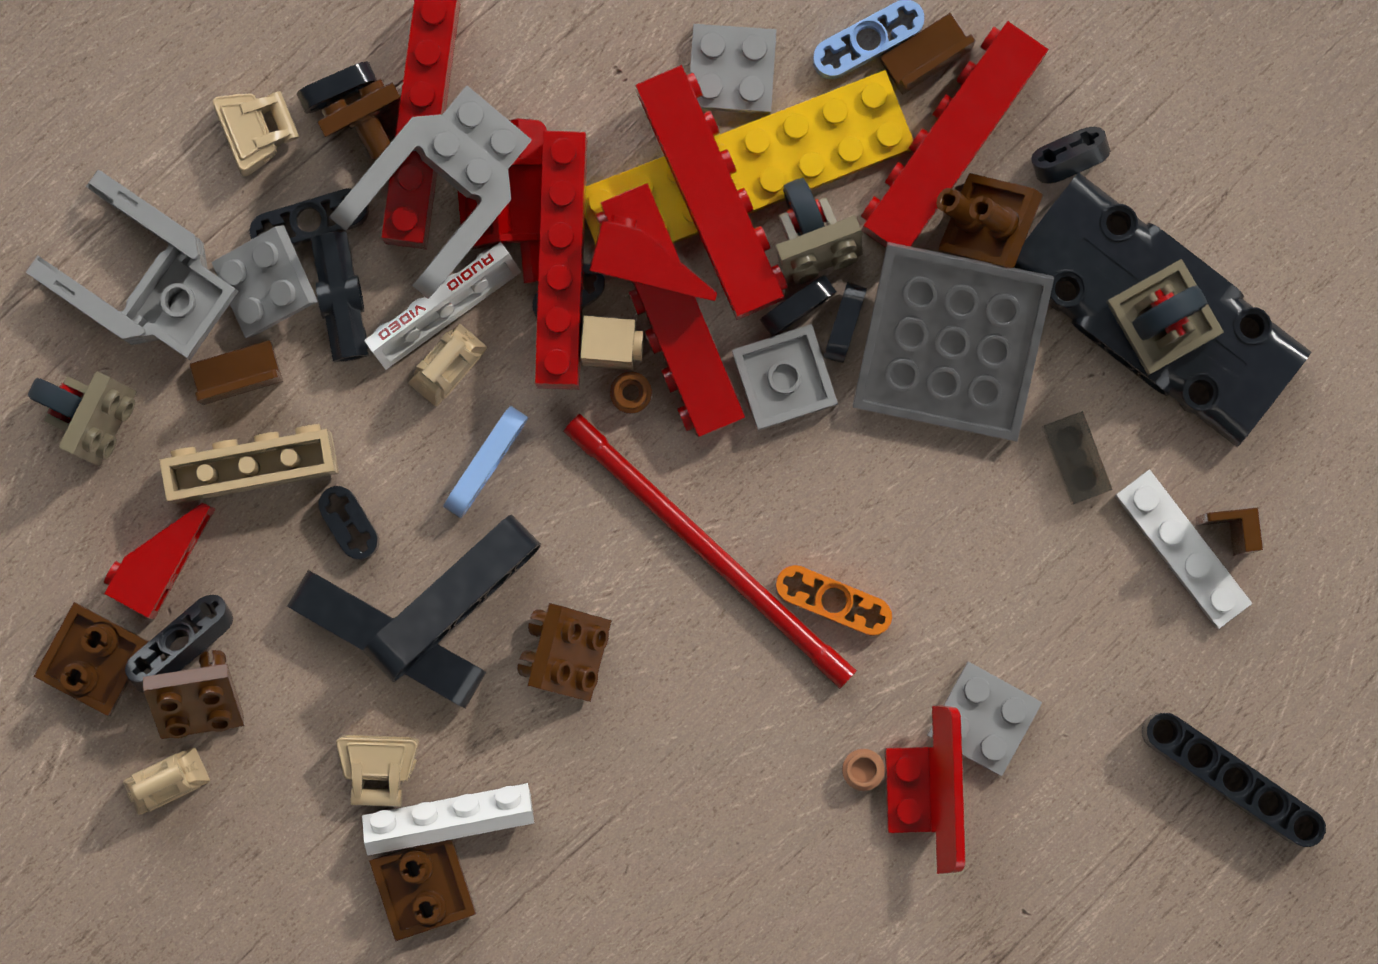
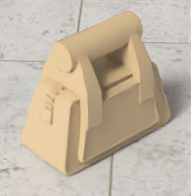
M281 91L258 99L253 94H234L219 96L213 99L216 114L240 174L244 177L249 176L271 160L278 152L276 150L277 147L299 138ZM271 110L279 131L269 133L263 114Z
M458 324L453 331L446 332L425 359L416 366L414 376L408 384L434 406H438L480 359L487 346L465 327Z
M341 736L337 740L336 745L345 779L352 780L351 805L401 807V782L408 781V778H411L410 775L417 762L415 758L420 744L419 739L416 737ZM365 780L389 781V789H364Z
M193 747L132 774L130 778L123 781V784L127 790L130 802L133 803L137 814L141 815L199 789L202 785L210 782V778L196 748Z

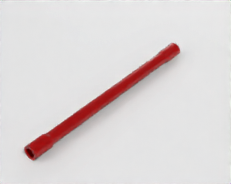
M579 413L567 425L563 432L587 455L595 458L805 653L811 659L813 665L839 689L856 673L857 670L839 653L821 641L609 444L607 438Z

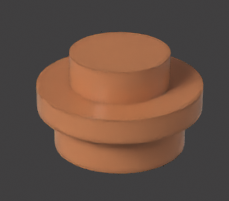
M857 749L851 752L843 762V777L846 783L853 789L859 791L874 789L884 777V763L881 757L872 750Z

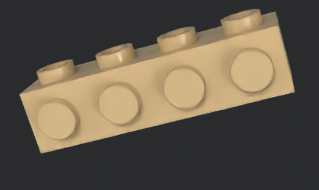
M320 424L295 428V435L279 437V432H269L253 436L254 442L238 445L237 439L213 443V450L196 453V447L170 451V458L159 459L166 500L172 504H178L339 474L332 433L328 429L321 430Z

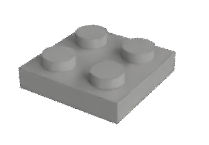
M693 24L690 73H694L703 93V96L697 98L702 110L771 115L777 29Z
M284 225L271 228L212 262L217 276L239 291L230 305L245 338L254 337L318 302Z
M812 324L732 350L758 431L838 405Z
M969 661L963 668L944 703L945 706L956 707L960 712L962 755L999 776H1002L1042 704L1036 698ZM932 727L927 734L931 738H933Z

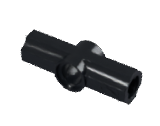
M331 232L312 237L311 246L319 282H316L317 298L322 319L326 320L333 362H347L369 356V347L364 341L367 339L362 318V312H364L363 295L359 277L354 273L347 232Z

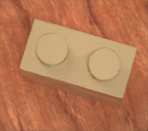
M584 316L581 346L583 366L633 370L634 360L642 361L643 331H636L635 320Z

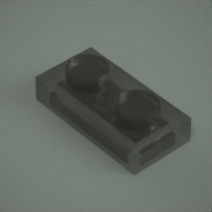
M1083 411L1042 426L1071 505L1113 490Z

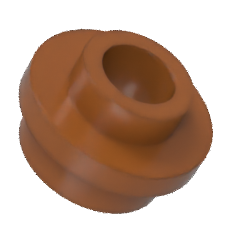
M625 372L617 376L612 382L610 397L613 405L618 410L627 414H635L648 406L652 397V389L649 381L642 374ZM630 385L637 387L639 390V396L633 401L626 400L623 396V390Z

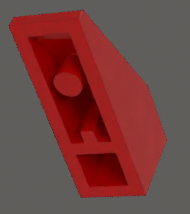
M612 215L611 222L601 221L590 271L710 301L716 300V291L643 230L635 229L637 220Z
M201 503L127 554L121 563L115 561L104 579V583L109 585L104 594L147 618L155 619L212 517L215 508Z

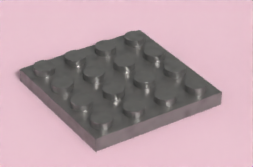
M888 242L853 408L1018 442L1054 277L1016 268H1004L987 262Z

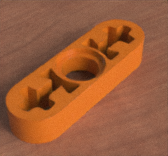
M798 565L788 566L777 577L776 590L784 601L865 635H879L885 632L892 622V611L884 600ZM795 573H800L803 575L802 583L809 587H814V579L823 582V585L815 595V605L812 606L805 602L810 595L802 591H798L795 596L788 595V586L783 584V579L785 577L792 578ZM836 588L844 593L846 605L842 611L831 613L824 609L821 599L823 593L828 589ZM853 595L862 598V601L858 604L860 608L870 610L873 605L879 606V614L885 617L883 624L876 623L872 629L865 626L866 618L858 614H854L853 622L846 620L844 617L852 608Z

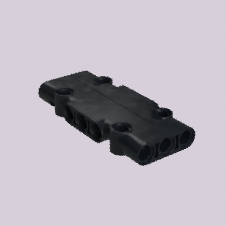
M1079 172L1026 238L1014 266L1016 269L1053 276L1054 281L1049 299V305L1053 309L1062 311L1072 319L1071 323L1083 335L1153 389L1165 396L1170 395L1179 402L1184 411L1195 414L1236 447L1246 439L1312 353L1273 323L1270 316L1264 310L1253 307L1243 299V293L1217 271L1152 223L1145 224L1137 217L1131 207L1119 204ZM1112 215L1122 217L1127 223V232L1123 235L1111 233L1106 225L1107 218ZM1182 259L1195 283L1204 294L1210 309L1224 333L1148 375L1106 302ZM1062 280L1071 282L1076 289L1075 299L1071 301L1059 299L1055 292L1056 283ZM1242 318H1252L1258 323L1260 332L1257 338H1248L1242 334L1240 330ZM1200 383L1207 388L1209 399L1206 404L1198 405L1190 399L1188 393L1191 384Z

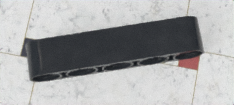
M512 514L507 516L385 626L367 644L363 652L392 682L397 681L527 563L539 550L541 543Z
M307 570L287 605L293 611L361 650H364L367 644L394 619L310 570ZM437 644L405 675L466 709L486 671Z
M1155 713L1144 721L1142 737L1150 748L1289 843L1301 847H1312L1324 838L1326 824L1323 817L1317 811L1178 716L1171 713ZM1161 719L1167 720L1173 727L1172 738L1164 744L1157 742L1153 736L1154 724ZM1197 743L1202 744L1208 751L1207 762L1199 768L1194 767L1188 760L1189 749ZM1235 767L1242 773L1243 783L1238 790L1231 792L1225 787L1223 776L1228 769ZM1270 791L1276 795L1278 807L1273 814L1266 816L1260 811L1258 801L1263 793ZM1305 815L1311 819L1313 831L1308 838L1299 839L1295 835L1294 824L1299 817Z

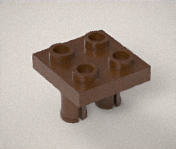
M381 79L360 89L359 92L362 98L352 104L347 105L345 100L341 99L322 109L321 111L325 118L317 121L325 137L347 126L350 129L355 128L372 160L378 158L390 144L386 132L377 117L380 114L379 110L400 99V95L393 82L385 86Z
M969 173L961 193L955 189L946 188L937 197V208L951 217L938 250L948 255L987 262L1004 268H1014L1043 194L1034 188Z
M74 602L34 677L102 714L111 716L130 681L125 672L128 660L149 641Z
M549 603L547 612L541 609L533 611L530 619L541 621L543 624L540 626L529 623L528 631L533 636H540L536 653L531 650L522 652L519 659L531 662L532 666L518 664L517 670L519 675L530 677L527 686L591 702L594 688L598 682V672L604 649L609 640L612 620Z
M212 650L213 664L210 662L209 652H203L199 656L201 668L184 670V667L181 671L143 677V691L161 739L183 738L187 735L211 731L222 732L230 728L244 726L243 710L228 664H226L224 652Z
M453 839L409 847L369 860L395 942L477 914Z

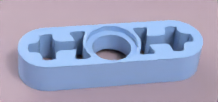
M899 0L822 41L816 47L813 56V65L816 72L826 79H837L896 48L922 30L924 24L922 8L912 0ZM903 10L906 15L913 13L916 17L912 21V29L907 30L904 25L896 27L891 31V35L895 39L889 41L887 31L879 20L884 18L886 25L889 26L898 20V11ZM871 28L877 31L881 39L880 45L870 51L862 49L856 40V36L861 30ZM849 38L850 48L859 58L852 60L851 54L848 53L839 59V68L834 69L831 64L823 66L821 62L825 59V50L830 49L833 54H836L846 48V44L842 40Z
M509 406L443 505L444 508L459 518L466 514L528 420L526 415Z

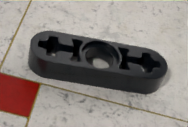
M352 189L338 190L262 213L251 222L249 229L250 238L252 240L258 236V233L263 232V224L266 222H270L273 227L286 225L282 217L289 214L291 228L296 233V237L290 238L293 246L310 242L312 237L319 236L320 234L343 232L345 230L337 223L336 225L329 226V217L322 205L330 202V209L334 211ZM369 205L363 209L347 230L359 227L366 221L369 215ZM306 209H314L321 215V224L315 231L305 232L298 226V217Z
M206 595L198 599L128 660L125 672L136 690L144 693L143 677L181 671L230 628L233 622V614L224 599L218 595ZM210 614L215 615V617L212 619H210L207 616ZM195 626H196V628H197L198 631H199V632H197V633H195L194 630L192 629V628L195 627ZM189 637L188 643L182 649L170 650L171 644L176 639ZM162 654L166 657L165 661L160 657ZM147 668L151 670V672L148 674H145L143 672Z

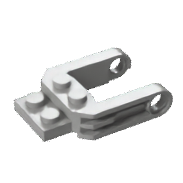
M466 85L442 115L412 117L330 215V218L346 231L412 151H416L424 163L466 198L477 202L475 209L433 258L434 260L421 276L412 284L416 290L429 299L510 202L511 193L508 168L532 139Z
M97 170L86 187L168 243V248L157 256L127 299L126 307L123 311H118L38 255L26 273L130 345L161 340L191 360L239 291L208 270L204 243L199 238L114 179Z

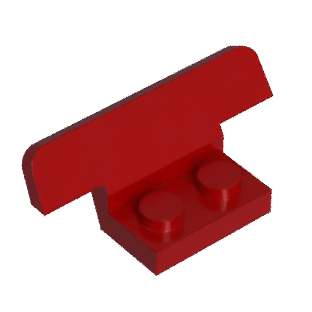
M517 118L509 121L532 139V141L508 168L511 193L510 202L471 249L497 245L500 242L520 243L524 283L538 282L543 131H547V128L539 120ZM458 191L460 223L462 224L475 209L477 202L466 198Z
M939 705L932 706L933 747L885 748L888 833L936 832L937 874L962 872L965 867L961 715L956 707Z

